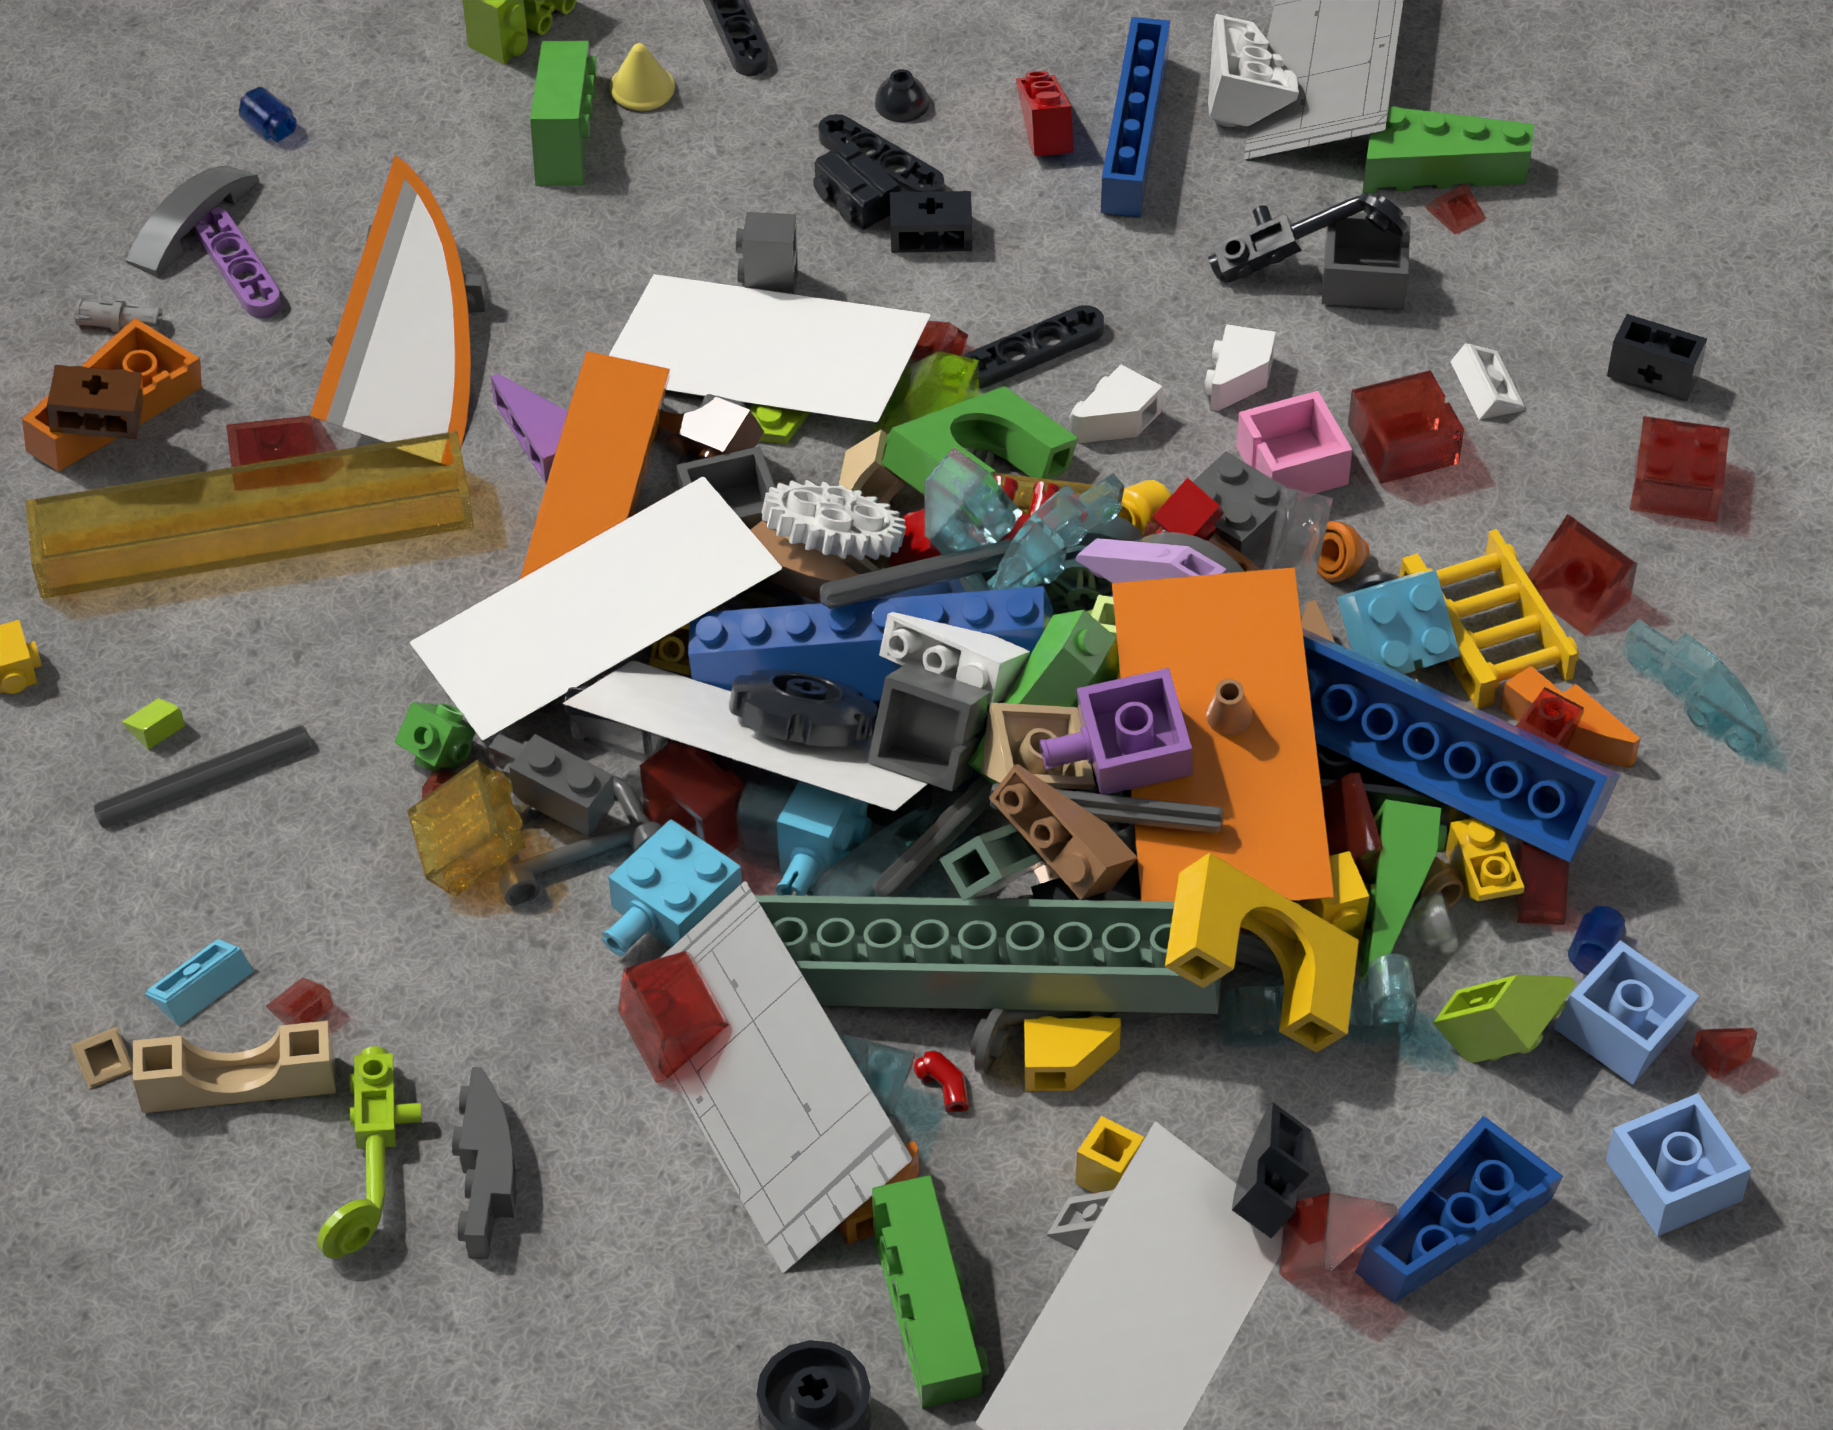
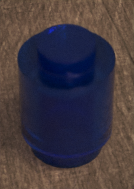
M257 87L250 90L240 100L239 117L266 140L271 138L275 142H279L295 131L297 120L293 116L292 109L266 88Z
M1596 906L1590 912L1583 915L1568 950V958L1578 971L1589 975L1620 940L1624 942L1627 931L1622 914L1608 906Z

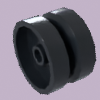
M814 1340L788 1345L770 1358L759 1375L756 1395L760 1430H870L872 1420L870 1406L871 1386L865 1367L851 1351L832 1342Z

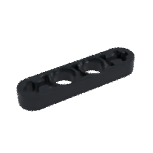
M703 0L735 71L746 76H755L765 71L768 66V49L746 0ZM723 6H732L735 7L737 10L733 12H725L719 10V8ZM734 31H744L748 33V35L744 37L732 36L730 33ZM749 49V54L753 60H750L748 56H744L745 50Z
M833 114L824 117L819 122V141L825 148L835 152L836 148L845 144L847 140L848 142H854L859 148L869 147L876 150L874 153L868 154V156L901 186V192L944 191V176L939 170L851 118L840 114ZM892 165H901L906 168L902 172H890L887 170Z
M1090 305L1077 306L970 351L960 360L961 381L971 388H986L1095 342L1103 334L1104 315L1096 307ZM1046 336H1054L1061 341L1055 345H1046L1039 340ZM1018 351L1023 353L1025 357L1020 360H1009L1004 357V354Z

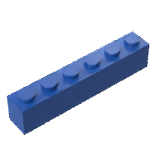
M1131 17L1102 174L1100 213L1141 217L1169 56L1170 20Z

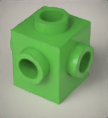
M412 702L394 743L416 755L414 762L419 766L439 772L441 767L458 769L461 766L462 762L471 752L472 739L476 732L469 723L462 720L464 714L453 706L444 703L436 705Z

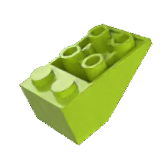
M462 0L468 47L504 65L513 56H520L526 50L528 45L527 28L540 35L546 34L553 21L551 13L556 9L564 14H568L575 7L577 0Z

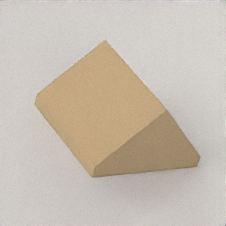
M991 703L988 710L981 773L1001 783L1012 767L1019 764L1053 788L1092 790L1095 782L1091 764H1088L1087 760L1060 765L1046 770L1040 748V740L1042 739L1047 740L1080 732L1082 725L1078 707Z

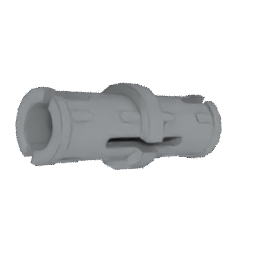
M78 299L75 307V315H80V317L75 318L77 326L111 328L113 333H118L134 318L159 332L163 318H158V316L163 315L161 308L130 306L123 300H115L112 304Z

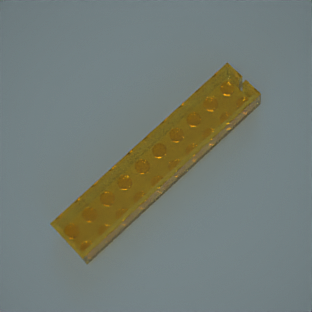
M457 431L25 500L31 565L41 599L474 528L469 489Z

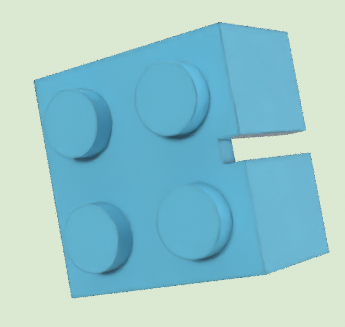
M1436 570L1417 572L1337 597L1351 650L1401 674L1415 671V668H1424L1460 656Z

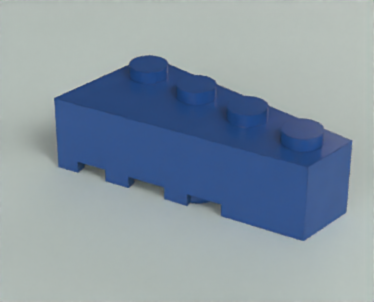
M1483 1115L1367 1243L1355 1273L1393 1303H1396L1549 1203L1563 1175Z

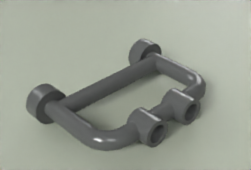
M613 776L614 795L617 797L630 824L518 862L504 834L505 828L521 820L528 823L543 818L546 814L521 802L513 794L514 804L498 810L489 819L486 827L488 844L503 873L499 881L500 891L506 903L510 906H515L535 899L538 896L540 885L535 877L536 875L630 843L635 853L663 826L657 822H650L633 788L627 781Z

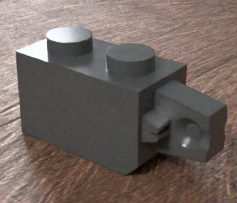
M498 734L488 747L490 762L503 769L502 775L511 781V791L521 802L587 837L592 835L614 805L612 774L534 734L529 742L524 741L523 744Z

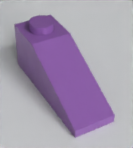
M500 374L490 376L496 407L539 475L547 484L568 411Z

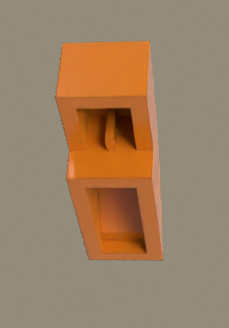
M1532 666L1505 683L1501 709L1523 726L1559 746L1595 760L1630 768L1635 764L1641 738L1577 684L1562 692Z

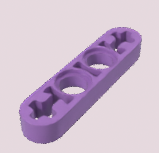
M214 207L194 226L197 239L250 316L266 318L276 314L281 308L280 292L277 285L229 214L224 209ZM209 223L219 226L220 233L215 235ZM227 247L239 249L231 255L219 254L222 249ZM242 272L255 273L254 277L247 280L235 278ZM259 289L261 296L267 301L261 302L260 299H255L254 291Z

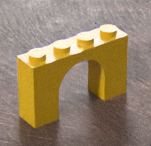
M1208 853L1179 873L1165 961L1166 968L1201 988H1205L1234 969L1240 927L1248 929L1258 935L1270 947L1282 969L1284 996L1279 1032L1316 1053L1348 1034L1358 939L1211 853Z

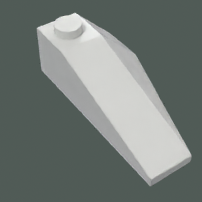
M1219 14L1215 15L1208 109L1209 118L1214 119L1222 126L1235 127L1236 125L1248 127L1292 103L1298 97L1297 76L1291 70L1282 69L1283 59L1279 54H1271L1267 50L1269 41L1253 22Z

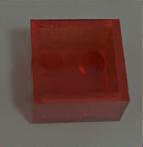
M1431 370L1351 391L1348 426L1380 484L1454 466L1460 462L1464 428L1450 403H1445L1446 396Z
M1643 416L1629 510L1716 522L1723 493L1730 428Z
M673 740L639 765L644 811L650 822H657L664 826L671 819L688 831L697 825V831L693 834L725 856H728L747 841L744 785L733 772H725L714 763L706 750Z

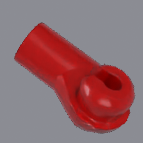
M937 1051L925 1052L924 1057L916 1059L913 1067L916 1077L923 1079L924 1083H929L935 1079L942 1086L944 1106L947 1113L967 1111L969 1109L965 1076L962 1070Z

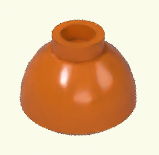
M1326 522L1318 528L1312 539L1311 560L1314 569L1325 581L1340 582L1347 580L1355 575L1363 563L1367 561L1370 551L1369 545L1353 527L1342 522Z

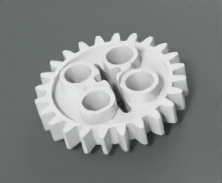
M805 480L804 485L795 481H790L789 486L778 483L777 488L770 487L769 493H766L761 512L763 514L762 520L767 521V528L777 529V536H789V543L806 544V550L816 549L821 551L823 555L838 554L843 559H846L847 554L853 555L859 560H863L864 555L875 560L879 558V554L890 557L891 552L897 553L899 547L902 546L906 526H904L905 519L899 518L900 513L898 511L889 510V504L876 503L877 497L875 496L863 497L859 490L851 491L842 485L829 486L826 482H822L821 486H816L808 480Z

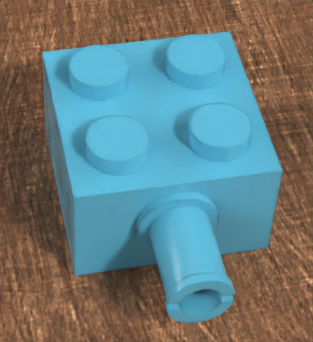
M799 780L777 820L780 875H783L781 882L776 887L777 894L792 895L795 891V896H806L810 885L832 891L838 877L846 879L853 864L854 854L852 851L856 843L863 845L871 830L872 820L867 818L869 803Z
M670 819L608 877L611 906L623 916L612 927L602 933V939L605 945L618 956L625 955L627 950L646 932L672 948L742 884L741 866Z

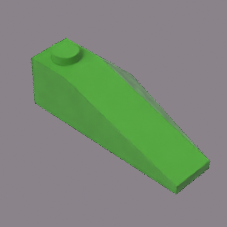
M1085 610L1053 615L1003 703L1078 707L1077 688L1116 680L1120 667L1116 637ZM984 735L968 764L994 785L999 782L981 773L985 744Z
M1386 799L1367 828L1363 883H1373L1369 884L1367 889L1369 902L1365 920L1372 922L1371 929L1366 928L1364 930L1362 938L1360 991L1370 992L1378 981L1437 852H1443L1447 827L1440 824L1441 808Z

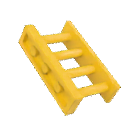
M1497 529L1491 530L1488 533L1484 556L1436 570L1441 587L1492 571L1496 573L1503 584V587L1455 602L1451 599H1446L1443 594L1460 653L1459 657L1446 661L1477 709L1493 705L1495 689L1499 686V682L1515 677L1530 666L1538 670L1555 665L1563 679L1568 681L1573 679L1576 662L1579 660L1576 642L1572 637L1566 636L1519 564L1514 547L1510 543L1506 544ZM1417 553L1402 558L1399 577L1417 572L1432 571L1433 569H1427ZM1511 602L1516 604L1524 617L1476 633L1470 630L1467 631L1460 621V618ZM1532 633L1536 635L1544 648L1495 665L1491 662H1486L1479 651Z

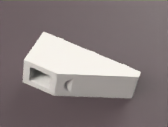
M891 612L887 614L879 656L902 666L910 664L991 691L989 705H991V703L1005 700L1027 662L1030 651L994 635Z

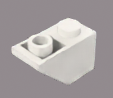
M1226 324L1223 340H1215L1211 365H1216V369L1208 370L1205 379L1204 395H1211L1210 410L1219 411L1267 388L1274 358L1276 332Z
M1120 365L1109 377L1105 376L1099 381L1095 391L1085 401H1079L1075 405L1069 418L1071 433L1078 437L1077 443L1137 437L1161 413L1162 386Z

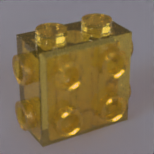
M476 760L407 810L425 878L454 897L470 888L477 881L526 847L520 829L523 826V822L518 812L514 809L510 795L513 789L508 778L501 771H493Z

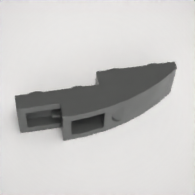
M472 1067L469 1086H461L459 1096V1113L464 1115L462 1127L455 1126L452 1138L453 1156H460L462 1172L466 1173L465 1198L470 1199L468 1211H461L459 1214L458 1240L466 1242L468 1258L488 1259L495 1217L515 1218L517 1196L516 1169L509 1125L502 1103L482 1067Z

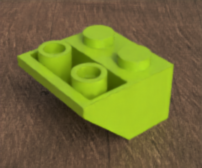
M1517 974L1455 991L1433 1021V1024L1462 1058L1471 1063L1488 1059L1496 1061L1503 1056L1519 1052L1526 1054L1540 1044L1543 1039L1542 1032L1550 1020L1557 1017L1565 1009V999L1575 987L1576 982L1571 977Z

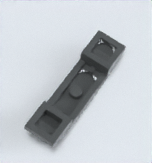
M225 165L210 168L188 179L176 188L146 221L130 249L126 259L127 264L159 277L184 253L180 239L222 200L235 205L259 182L258 175Z

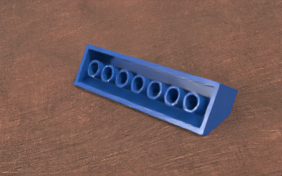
M1044 586L872 599L835 609H828L827 606L818 603L707 612L690 622L688 656L693 680L727 691L732 690L733 681L739 675H752L753 671L791 670L839 681L861 691L863 698L871 700L875 704H880L885 677L902 667L900 664L879 656L888 613H900L994 635L1030 651V656L1053 616V607Z
M1302 628L1316 743L1568 862L1574 860L1601 819L1620 774Z

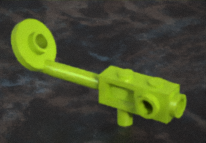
M379 1046L367 1047L360 1052V1055H354V1074H350V1092L354 1093V1107H350L351 1127L355 1126L356 1148H366V1199H357L345 1204L335 1211L321 1227L317 1237V1246L326 1257L331 1259L341 1258L345 1254L356 1252L371 1239L380 1223L386 1196L385 1147H396V1124L422 1123L421 1103L395 1104L393 1053H388L385 1048Z

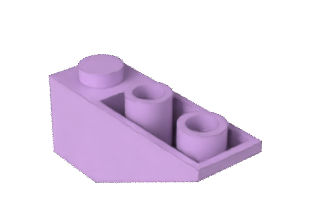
M1097 538L1082 550L1075 559V561L1087 567L1095 576L1105 578L1112 583L1223 574L1226 572V568L1189 546Z

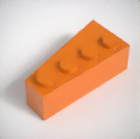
M136 318L130 321L81 365L86 368L122 369L131 372H142L144 401L139 425L202 388L200 358ZM49 395L22 418L26 451L58 472L117 439L116 437L50 432L47 409Z

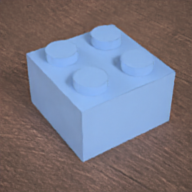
M1620 940L1569 995L1565 1004L1566 1007L1561 1012L1554 1029L1633 1085L1684 1027L1699 995Z
M1699 1093L1613 1128L1606 1162L1657 1237L1741 1202L1751 1172V1167Z

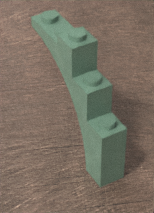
M1097 780L1094 781L1095 786L1092 790L1079 789L1076 792L1100 794ZM1131 789L1108 794L1132 798ZM1103 821V822H1105L1109 827H1111L1112 825H1114V824L1116 823V822H1110V821ZM1012 823L979 835L939 859L963 901L994 893L1032 869L1049 865Z

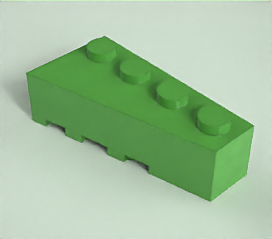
M542 41L530 116L535 186L583 185L586 139L590 138V119H592L593 115L592 99H595V80H597L598 74L597 56H590L589 41Z
M1390 106L1388 107L1386 129L1370 133L1362 193H1376L1377 188L1395 187L1396 192L1412 191L1413 186L1436 185L1437 189L1452 188L1454 184L1472 183L1474 187L1526 184L1532 151L1534 124Z
M931 1175L873 1187V1238L922 1409L982 1395V1377L989 1376L987 1358L983 1346L975 1347L972 1333H976V1325L970 1303L964 1304L961 1294L963 1281L958 1262L952 1259L949 1232L945 1220L941 1217Z

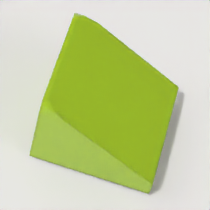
M160 698L122 721V724L148 750L185 727L181 709L177 705Z

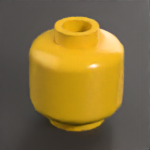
M1144 480L1126 487L1117 493L1111 514L1124 518L1136 526L1144 537L1156 534L1155 532L1160 526L1157 525L1152 516L1172 494L1160 482Z

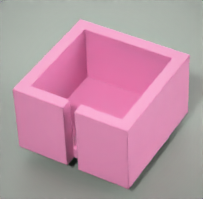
M1319 391L1239 412L1236 448L1244 462L1294 491V500L1349 484L1352 448Z

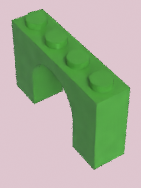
M1003 386L893 427L886 439L887 447L882 464L957 518L972 512L973 507L982 508L985 506L995 474L994 469L964 448H980L983 451L990 450L993 454L1009 461L1035 481L1046 482L1060 476L1069 469L1078 437Z

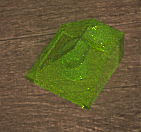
M938 351L905 368L879 421L876 422L873 432L876 433L882 430L889 434L893 427L976 397L979 393V360Z

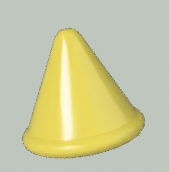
M637 43L630 50L618 72L612 77L609 89L612 98L619 105L630 110L649 111L663 106L671 99L675 91V81L644 44Z

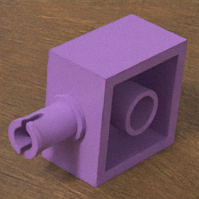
M1169 668L1077 688L1079 717L1082 725L1080 732L1040 740V748L1046 770L1060 765L1087 760L1088 764L1092 763L1100 794L1104 795L1193 775L1192 746Z

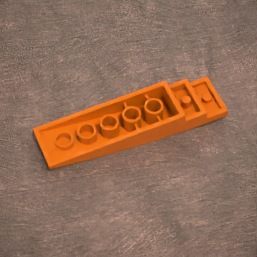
M586 351L549 473L520 579L634 516L649 467V455L659 424V412L669 382V368Z

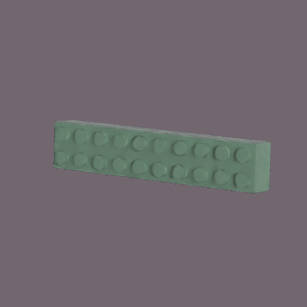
M755 895L821 1006L994 1009L997 1007L1007 1010L1218 1014L1221 978L1205 988H1201L1165 967L1175 902L981 898L963 901L962 898Z

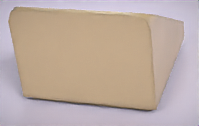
M117 1027L71 1045L72 1052L89 1089L133 1072V1065Z

